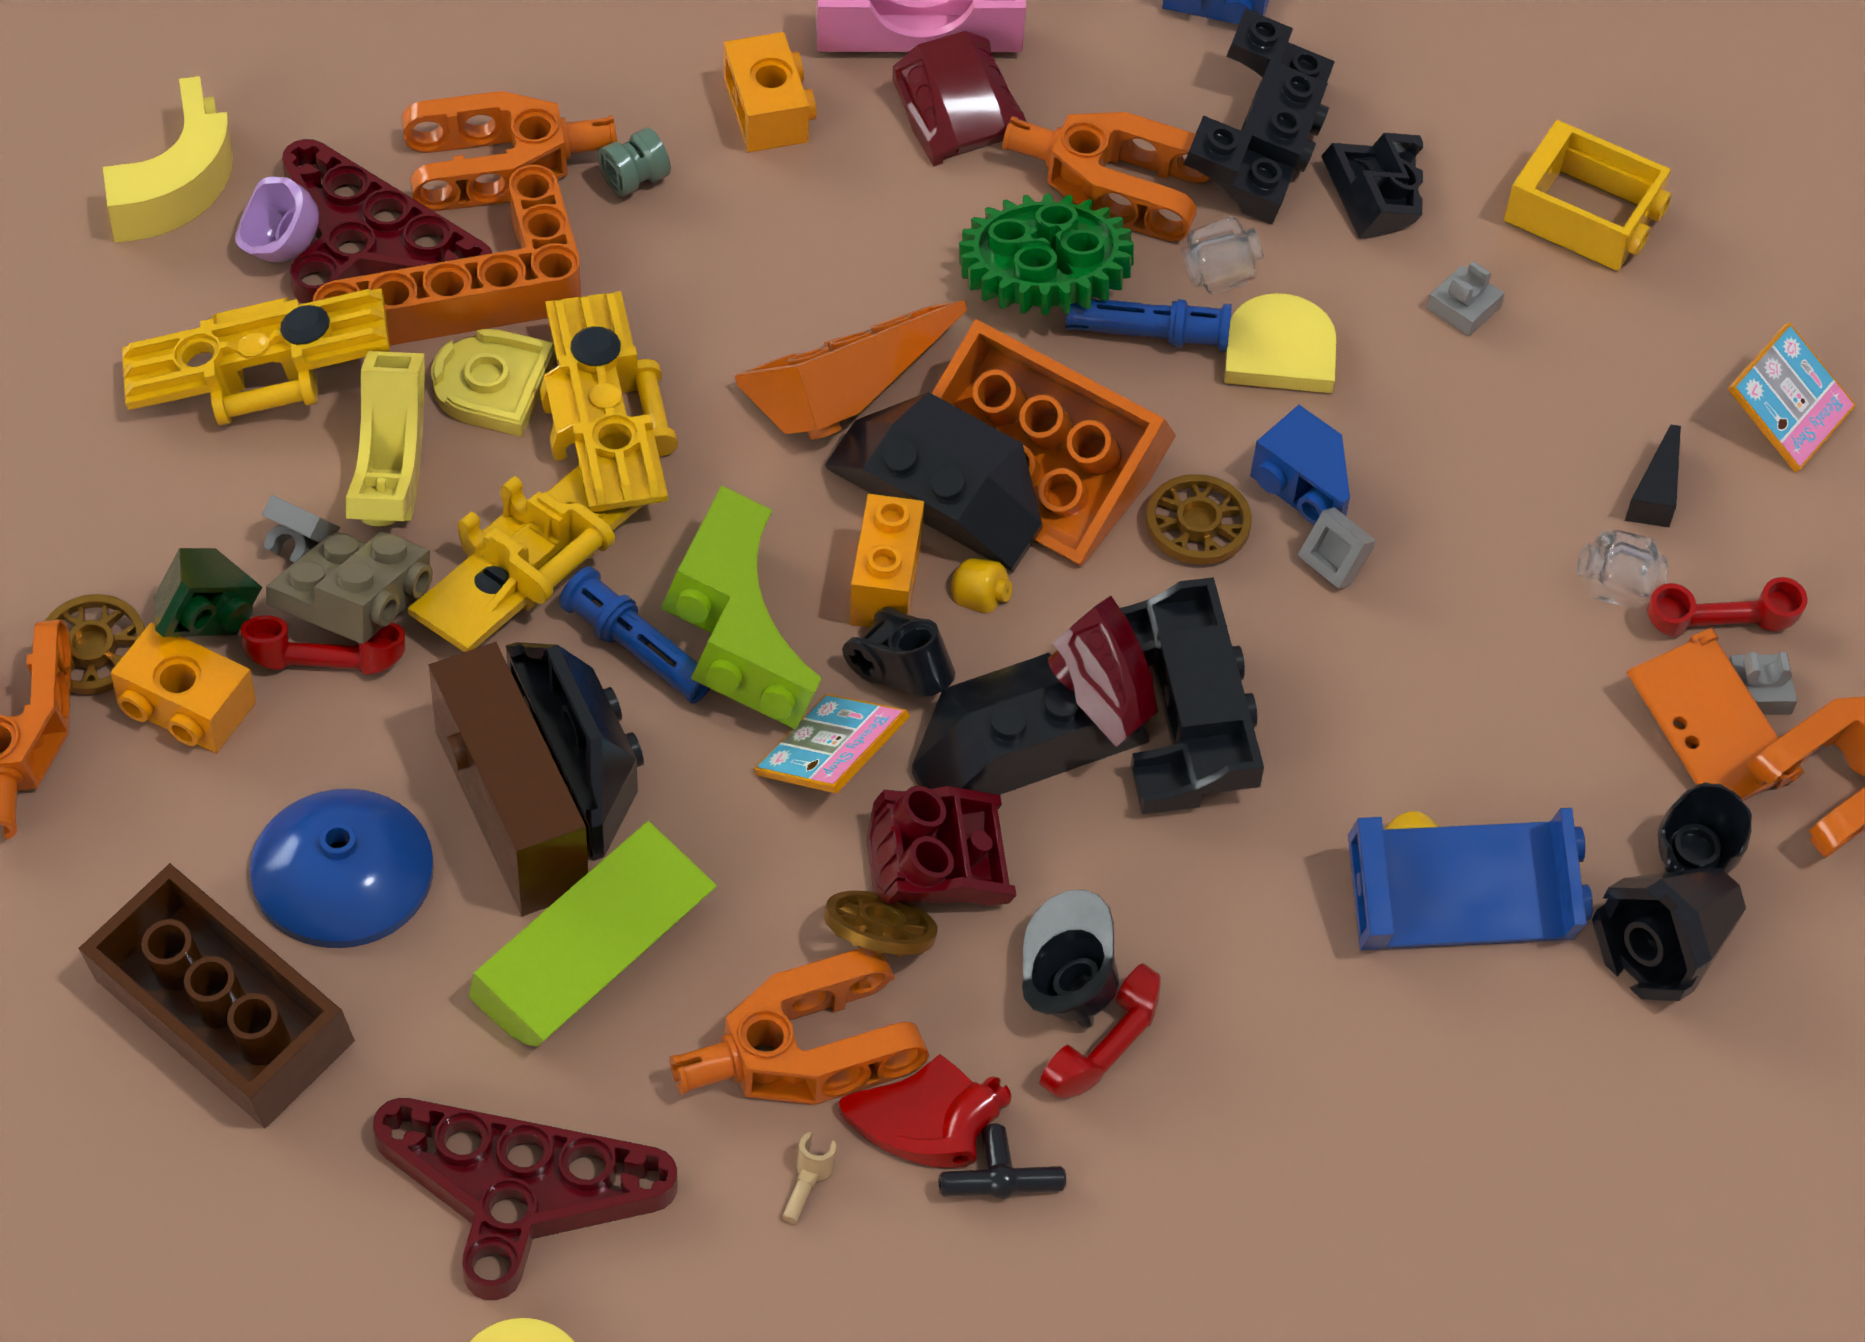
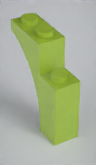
M721 485L672 581L660 609L712 633L690 679L796 730L822 677L807 666L790 648L773 623L763 601L758 580L757 554L760 538L773 510Z

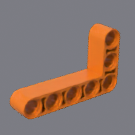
M526 165L514 171L509 179L511 221L519 249L334 280L319 287L313 296V301L366 289L375 290L381 288L385 301L390 346L548 318L545 301L581 297L579 254L555 174L547 167L541 165Z

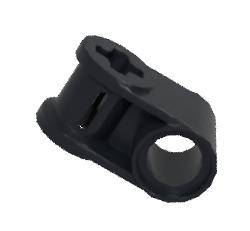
M891 607L880 609L874 616V624L860 637L850 638L842 648L846 662L862 679L870 683H881L900 689L913 696L927 697L938 694L948 688L955 679L956 672L937 624L930 619L910 616Z

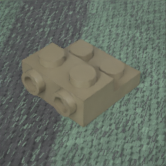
M333 531L266 586V603L268 606L364 644L380 629L390 625L394 618L415 599L421 598L427 592L433 576L430 566V550L383 531L367 543L356 540L352 536Z

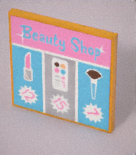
M1790 322L1785 324L1728 387V391L1794 472L1800 471L1856 406L1854 401Z
M825 694L802 718L797 729L792 728L753 769L757 776L837 794L907 721L910 715L905 709Z

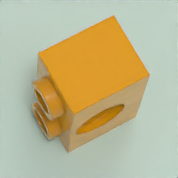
M779 32L724 41L723 79L747 152L808 143L809 120H815L817 117L816 102L812 89L803 88L804 70L802 59L798 51L791 52L785 33Z
M875 494L867 495L851 582L849 625L870 628L874 624L875 614L883 607H891L909 615L922 544L924 501Z
M150 622L110 672L118 707L127 716L139 722L148 720L168 730L180 742L189 746L198 744L216 754L256 704L252 675L249 668L184 637H162L155 631V624Z

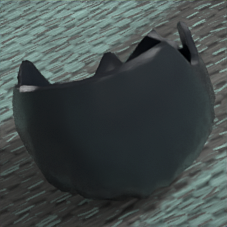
M1705 782L1685 791L1667 810L1658 829V848L1661 860L1666 865L1665 870L1667 872L1698 868H1722L1728 874L1740 863L1748 848L1752 832V814L1740 796L1721 784Z

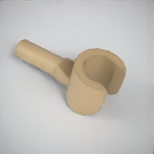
M808 1132L801 1137L796 1163L799 1175L796 1180L797 1184L782 1216L784 1221L796 1224L815 1183L829 1178L833 1173L837 1148L834 1140H832L830 1150L826 1154L817 1156L809 1153L813 1133Z

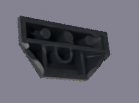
M930 392L855 420L825 464L826 469L871 494L924 501V524L985 558L1000 562L1012 573L1043 528L1023 444Z
M515 642L506 645L507 665L586 826L587 849L593 861L603 858L638 792L637 767L644 765L643 753L638 739L633 732L624 733L619 723L622 720V712L617 696L611 687L602 688L591 666L557 644Z
M1046 653L952 685L942 691L912 764V774L919 786L929 789L952 786L1001 795L1149 742V735L1144 726L1141 725L1116 747L1076 703L1075 692L1063 685L1053 674L1048 664V658L1052 654Z

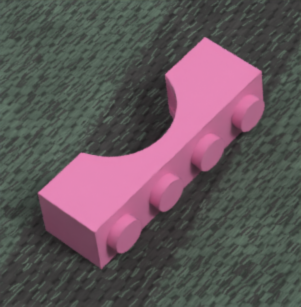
M816 0L817 52H910L918 44L963 31L987 38L990 42L991 52H1022L1026 0Z

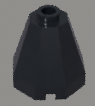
M1698 868L1621 879L1608 887L1602 898L1607 899V901L1596 910L1592 923L1605 966L1617 977L1625 969L1639 983L1629 988L1640 999L1680 1001L1695 991L1738 924L1746 909L1740 885L1722 868Z

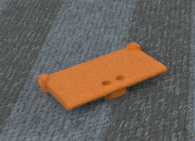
M1708 628L1691 636L1686 644L1629 669L1627 675L1695 784L1699 785L1705 782L1721 784L1734 791L1743 801L1773 786L1779 789L1794 782L1804 774L1801 766L1790 775L1785 771L1771 785L1765 784L1763 786L1748 771L1747 765L1770 744L1776 741L1778 736L1717 642L1719 637L1714 629ZM1673 722H1681L1683 724L1682 728L1677 724H1673Z

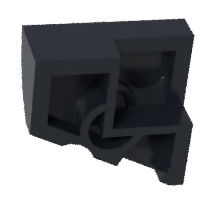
M1383 133L1373 146L1331 143L1322 154L1323 162L1359 239L1379 237L1399 231L1414 224L1422 216L1423 199L1419 194L1418 188L1423 183V170L1416 167V156L1423 149V141L1420 135Z

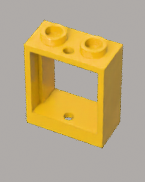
M1556 119L1512 184L1504 221L1619 271L1630 253L1638 256L1642 251L1650 234L1651 227L1648 226L1650 221L1660 222L1666 213L1672 198V193L1666 191L1671 169ZM1560 172H1563L1632 202L1637 207L1624 227H1621L1546 193Z

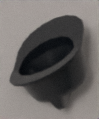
M1084 889L1067 890L1051 897L1039 907L1026 927L1023 941L1024 1000L1035 1011L1047 1015L1053 1014L1068 1021H1076L1083 1028L1093 1027L1094 1016L1110 1004L1116 996L1119 987V974L1114 959V922L1110 907L1098 894Z

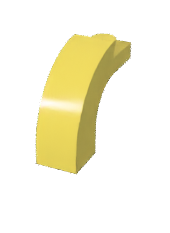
M200 76L179 79L184 113V128L179 139L170 149L146 161L103 167L107 207L114 243L151 238L175 230L200 216L217 200L224 190L233 165V147L227 112H216L214 96L203 98Z
M368 351L361 368L359 451L356 470L346 495V519H361L364 524L370 526H387L396 521L412 520L422 453L425 384L424 353Z

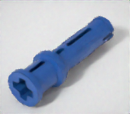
M1091 299V308L1089 309L1080 306L1078 303L1071 304V311L1066 316V330L1168 339V344H1173V347L1181 348L1184 343L1217 346L1219 352H1226L1232 304L1224 303L1221 308L1189 306L1187 301L1183 299H1178L1177 302L1172 301V306Z
M591 566L584 567L567 582L559 597L560 607L568 613L576 612L594 627L595 636L600 640L610 643L618 642L644 663L647 668L684 695L691 704L697 703L709 692L710 688L690 679L698 663L672 640L664 636L638 615L639 610L634 599L626 594L619 596L601 581V574L598 570ZM593 601H597L602 607H598ZM651 644L676 666L672 667L646 645Z

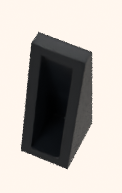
M1672 424L1669 426L1630 501L1625 521L1670 527L1677 505L1681 426Z

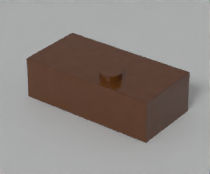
M493 642L428 664L436 734L522 917L548 908L588 873L586 826L497 642Z
M171 863L78 948L95 980L264 1129L355 1042L341 1008Z

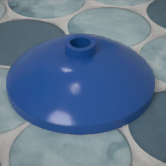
M333 789L301 798L288 805L270 820L254 846L250 863V878L256 902L262 913L284 934L295 940L318 947H356L390 935L416 914L431 887L434 869L430 840L422 824L415 815L397 801L367 790ZM339 842L347 843V845L341 848L330 847V845Z

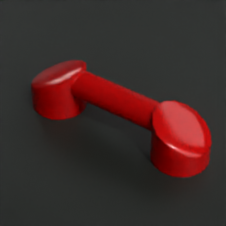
M1777 577L1767 582L1759 599L1755 601L1696 604L1693 594L1684 586L1667 583L1655 589L1648 602L1647 612L1653 625L1663 634L1671 637L1683 635L1687 627L1756 623L1762 629L1768 631H1782L1791 627L1799 620L1807 606L1808 598L1802 585L1787 577Z
M270 615L252 617L245 621L240 629L241 645L245 654L255 663L276 670L284 669L288 665L355 668L360 669L363 674H374L394 665L403 656L406 649L405 631L400 625L393 622L380 629L364 644L358 642V646L289 642L287 623L279 617Z
M1144 963L1138 965L1125 979L1116 995L1115 1003L1127 1011L1123 1018L1087 1057L1070 1045L1062 1047L1044 1069L1039 1082L1040 1086L1055 1097L1070 1098L1090 1090L1099 1083L1103 1075L1147 1027L1151 1026L1159 1001L1161 988L1160 974Z

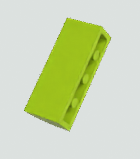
M648 820L473 973L468 997L511 1037L526 1045L538 1047L711 893L717 885Z

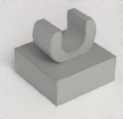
M1472 261L1468 269L1461 265L1429 295L1427 309L1467 336H1471L1501 308L1505 293L1489 283L1491 273Z
M272 494L262 513V516L281 524L268 532L264 548L279 554L284 542L289 538H294L295 549L289 559L294 563L313 548L311 539L321 542L333 531L338 532L340 529L339 526Z
M1333 507L1322 511L1297 556L1340 589L1351 585L1361 566L1364 565L1373 550L1376 540Z
M1749 652L1747 655L1730 656L1729 661L1764 715H1792L1797 699L1787 652L1765 655Z

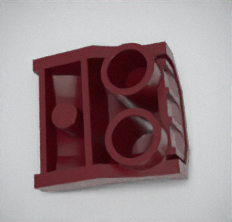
M963 31L921 43L893 66L892 81L903 102L912 131L933 167L943 164V159L1003 142L1006 128L1012 116L1027 122L1024 113L1009 91L1005 79L991 54L990 42L987 38Z
M1110 595L1088 611L1053 643L1057 650L1048 658V664L1057 679L1068 689L1075 692L1076 703L1117 747L1145 722L1147 723L1155 716L1159 709L1154 694L1152 676L1140 643L1128 619Z
M913 786L907 789V791L884 789L873 802L866 839L873 891L887 904H894L900 900L937 904L976 903L989 906L1011 903L1017 895L1015 885H1010L998 815V809L1002 806L1001 796L952 786L933 789Z

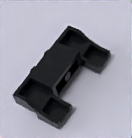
M1245 9L1226 57L1252 69L1262 79L1255 92L1242 129L1238 130L1203 115L1183 165L1199 171L1224 188L1235 200L1242 213L1272 225L1282 205L1294 170L1297 169L1304 172L1314 151L1316 143L1308 140L1309 133L1318 136L1327 116L1329 107L1321 104L1335 61L1289 43L1288 41L1293 31L1292 27Z
M1214 577L1179 581L1166 591L1150 599L1121 607V611L1128 619L1140 643L1147 665H1153L1172 745L1132 753L1130 766L1142 814L1199 808L1202 794L1260 787L1264 764L1254 728L1257 726L1256 701L1253 693H1244L1241 682L1245 676L1242 649L1239 645L1232 646Z

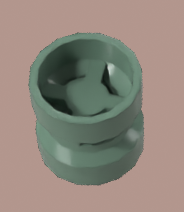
M646 127L633 133L626 143L613 142L598 150V160L602 174L612 191L620 197L635 192L641 182L646 180L650 182L659 181L667 177L671 171L666 148L659 136L651 128Z

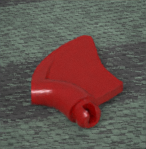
M939 1054L926 1066L908 1078L889 1085L843 1096L839 1101L840 1115L850 1126L867 1140L889 1153L927 1166L960 1168L967 1167L976 1161L977 1136L984 1127L999 1117V1110L1006 1108L1010 1104L1012 1095L1007 1085L1004 1087L1000 1086V1078L995 1076L988 1077L982 1084L972 1082L959 1068Z

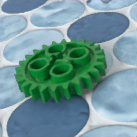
M1046 193L1043 196L1042 202H1034L1029 195H1023V204L1016 205L1006 199L1003 200L1002 211L987 207L985 208V219L979 217L971 219V228L962 230V241L959 242V264L961 266L962 278L969 279V289L971 291L981 289L983 301L999 297V308L1001 309L1017 303L1019 304L1020 314H1025L1032 306L1039 307L1043 316H1047L1051 307L1059 306L1061 311L1069 314L1071 304L1078 303L1080 306L1089 309L1091 308V297L1107 301L1109 300V289L1120 291L1123 289V279L1131 277V266L1134 265V242L1131 241V229L1123 228V218H1110V208L1108 207L1093 211V200L1088 199L1079 205L1073 204L1072 195L1065 196L1061 202H1054L1050 193Z

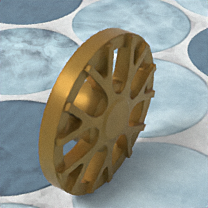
M1203 474L1182 475L1163 483L1152 494L1146 513L1148 533L1158 548L1181 562L1208 565L1225 561L1234 556L1246 544L1252 524L1251 509L1241 492L1222 479ZM1191 488L1194 496L1181 501L1176 491ZM1198 488H1205V491L1200 492ZM1212 491L1226 497L1220 506L1208 498ZM1158 505L1176 511V518L1155 513ZM1241 515L1242 524L1221 523L1222 517ZM1177 529L1181 536L1172 541L1163 534V532ZM1218 534L1231 542L1220 547L1213 538ZM1190 540L1202 542L1204 551L1187 549V544Z
M105 594L83 595L63 603L52 611L45 621L63 619L74 626L69 632L72 653L71 672L78 665L87 668V671L82 681L71 679L70 693L91 695L114 689L111 675L100 679L97 674V668L106 665L108 662L114 667L123 657L115 654L117 646L133 645L145 630L140 615L124 600ZM102 608L101 621L85 620V609ZM109 609L116 610L109 615ZM75 612H78L79 614L77 618H74L71 615ZM124 615L132 622L130 626L120 633L113 635L110 627Z
M853 890L836 893L827 900L824 911L825 924L835 932L837 937H842L851 942L855 947L861 946L877 951L876 954L880 955L882 953L894 954L898 957L914 954L921 955L933 947L938 931L932 917L919 907L903 900L894 904H887L877 893L871 891Z

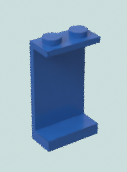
M1560 808L1550 822L1383 830L1382 817L1357 818L1348 833L1360 951L1573 940L1587 925L1586 921L1592 918V893L1589 885L1582 884L1579 866V862H1583L1585 858V836L1581 826H1574L1572 808Z

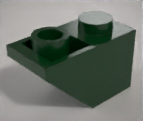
M179 548L154 595L155 631L162 637L237 635L242 624L250 619L253 612L252 606L262 586L216 548Z

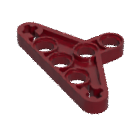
M302 139L291 143L283 151L284 177L305 188L317 204L319 211V223L315 233L318 240L301 253L291 264L290 268L292 290L294 296L301 303L313 302L315 292L323 285L314 286L303 283L301 280L309 273L322 272L327 274L330 278L325 283L334 280L492 254L491 248L480 239L322 142L314 139ZM345 184H354L361 188L359 193L349 197L339 196L334 193L337 187ZM385 209H394L402 214L398 219L390 222H382L374 217L376 213ZM426 234H435L443 239L441 243L433 247H422L415 243L418 237ZM350 240H357L366 245L363 250L353 254L344 253L338 249L342 243Z
M396 1098L387 1101L377 1110L374 1116L373 1131L378 1151L400 1170L472 1223L463 1253V1274L467 1288L476 1297L484 1300H499L508 1297L517 1289L523 1276L533 1239L653 1213L665 1209L673 1202L677 1194L678 1175L676 1163L666 1151L656 1147L412 1098ZM402 1121L411 1122L413 1131H407L403 1139L393 1138L392 1130L399 1129ZM432 1126H437L434 1139L435 1153L427 1152V1137L432 1138ZM462 1130L472 1131L482 1139L479 1148L466 1155L453 1153L446 1146L449 1137ZM521 1143L535 1144L544 1153L539 1162L529 1167L514 1165L507 1156L513 1147ZM584 1155L598 1157L605 1164L603 1172L598 1177L590 1180L575 1177L570 1172L569 1167L575 1159ZM616 1163H624V1173L620 1175V1191L611 1189L616 1180ZM647 1170L656 1171L659 1174V1180L654 1181L651 1189L640 1187L639 1179H644ZM505 1198L518 1199L527 1207L525 1215L513 1223H503L496 1220L492 1216L491 1210L498 1201ZM498 1254L505 1257L510 1262L511 1267L502 1278L486 1280L479 1277L474 1271L477 1261L483 1256Z

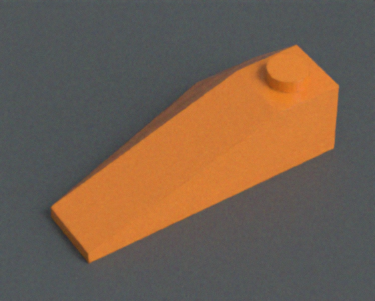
M965 300L930 305L871 326V331H863L823 342L824 348L799 355L792 353L734 375L737 386L784 434L808 432L810 440L835 434L842 430L840 421L861 413L967 311Z

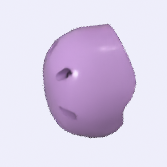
M274 176L263 178L253 190L242 214L235 234L236 244L245 252L261 260L273 263L293 260L307 249L315 236L319 223L318 206L309 192L291 179Z

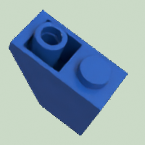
M1298 404L1256 441L1250 476L1265 491L1279 496L1297 509L1308 522L1315 525L1323 510L1335 507L1345 516L1347 514L1350 492L1342 434Z

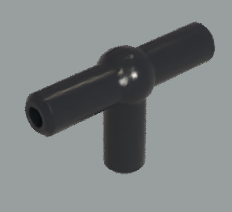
M998 1123L989 1124L981 1131L988 1170L941 1172L938 1178L939 1193L943 1197L992 1195L995 1198L1006 1199L1016 1193L1063 1191L1066 1187V1172L1062 1166L1013 1168L1006 1128Z

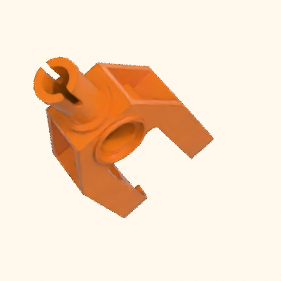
M505 91L416 102L405 109L401 120L406 145L412 150L421 153L503 143L513 144V148L506 149L505 154L464 159V155L453 156V160L429 163L416 169L410 178L412 198L432 211L510 202L509 179L518 168L526 165H541L550 169L555 174L557 180L568 175L566 160H571V154L598 151L601 147L617 142L613 115L605 118L566 122L565 117L560 118L558 103ZM477 115H486L492 118L489 122L482 125H471L466 122L471 117ZM423 122L439 124L438 128L428 132H420L414 129L416 125ZM485 174H498L501 176L497 181L490 183L476 181L479 176ZM442 180L448 183L445 187L436 190H428L422 187L427 182Z
M1128 112L1068 114L1063 126L1057 127L1056 131L1019 120L1017 117L1012 116L1002 143L1004 150H1012L1046 161L1045 166L1049 168L1047 183L1064 197L1072 195L1073 204L1079 205L1088 199L1093 200V211L1108 207L1110 208V218H1123V228H1129L1165 241H1180L1187 236L1197 214L1196 205L1193 200L1185 193L1176 189L1106 168L1105 165L1108 162L1118 163L1121 160L1158 172L1157 176L1165 179L1168 176H1172L1193 183H1202L1211 179L1199 171L1183 165L1185 159L1182 155L1188 154L1196 135L1195 133ZM1132 139H1143L1151 143L1156 150L1148 151L1142 149ZM1108 194H1119L1127 198L1132 205L1119 204L1112 200ZM1159 210L1172 211L1180 216L1182 221L1169 220L1161 215Z
M63 619L36 622L33 633V654H27L26 665L32 674L30 704L24 705L23 713L18 716L6 717L0 715V825L4 826L3 836L5 840L14 837L17 833V793L22 790L38 788L69 734L72 653L69 632Z
M1865 696L1835 698L1770 744L1746 768L1761 786L1765 784L1771 785L1785 771L1790 775L1824 744L1826 747L1830 745L1837 746L1843 752L1849 766L1859 775L1865 777ZM1865 787L1832 810L1809 830L1812 835L1809 841L1824 859L1865 830Z
M859 948L773 974L725 1017L724 1035L721 1036V1042L680 1055H671L669 1062L674 1082L680 1081L677 1084V1090L681 1095L687 1094L691 1090L732 1078L735 1083L739 1082L744 1096L748 1098L815 1105L907 1076L927 1062L929 1052L917 1025L912 1022L891 1024L807 1051H803L797 1046L790 1020L828 1008H832L833 1012L843 1010L846 1003L872 995L884 988L891 979L892 981L895 980L884 953L880 955L876 954L877 951ZM767 1045L772 1046L775 1050L763 1052L756 1050L754 1047Z

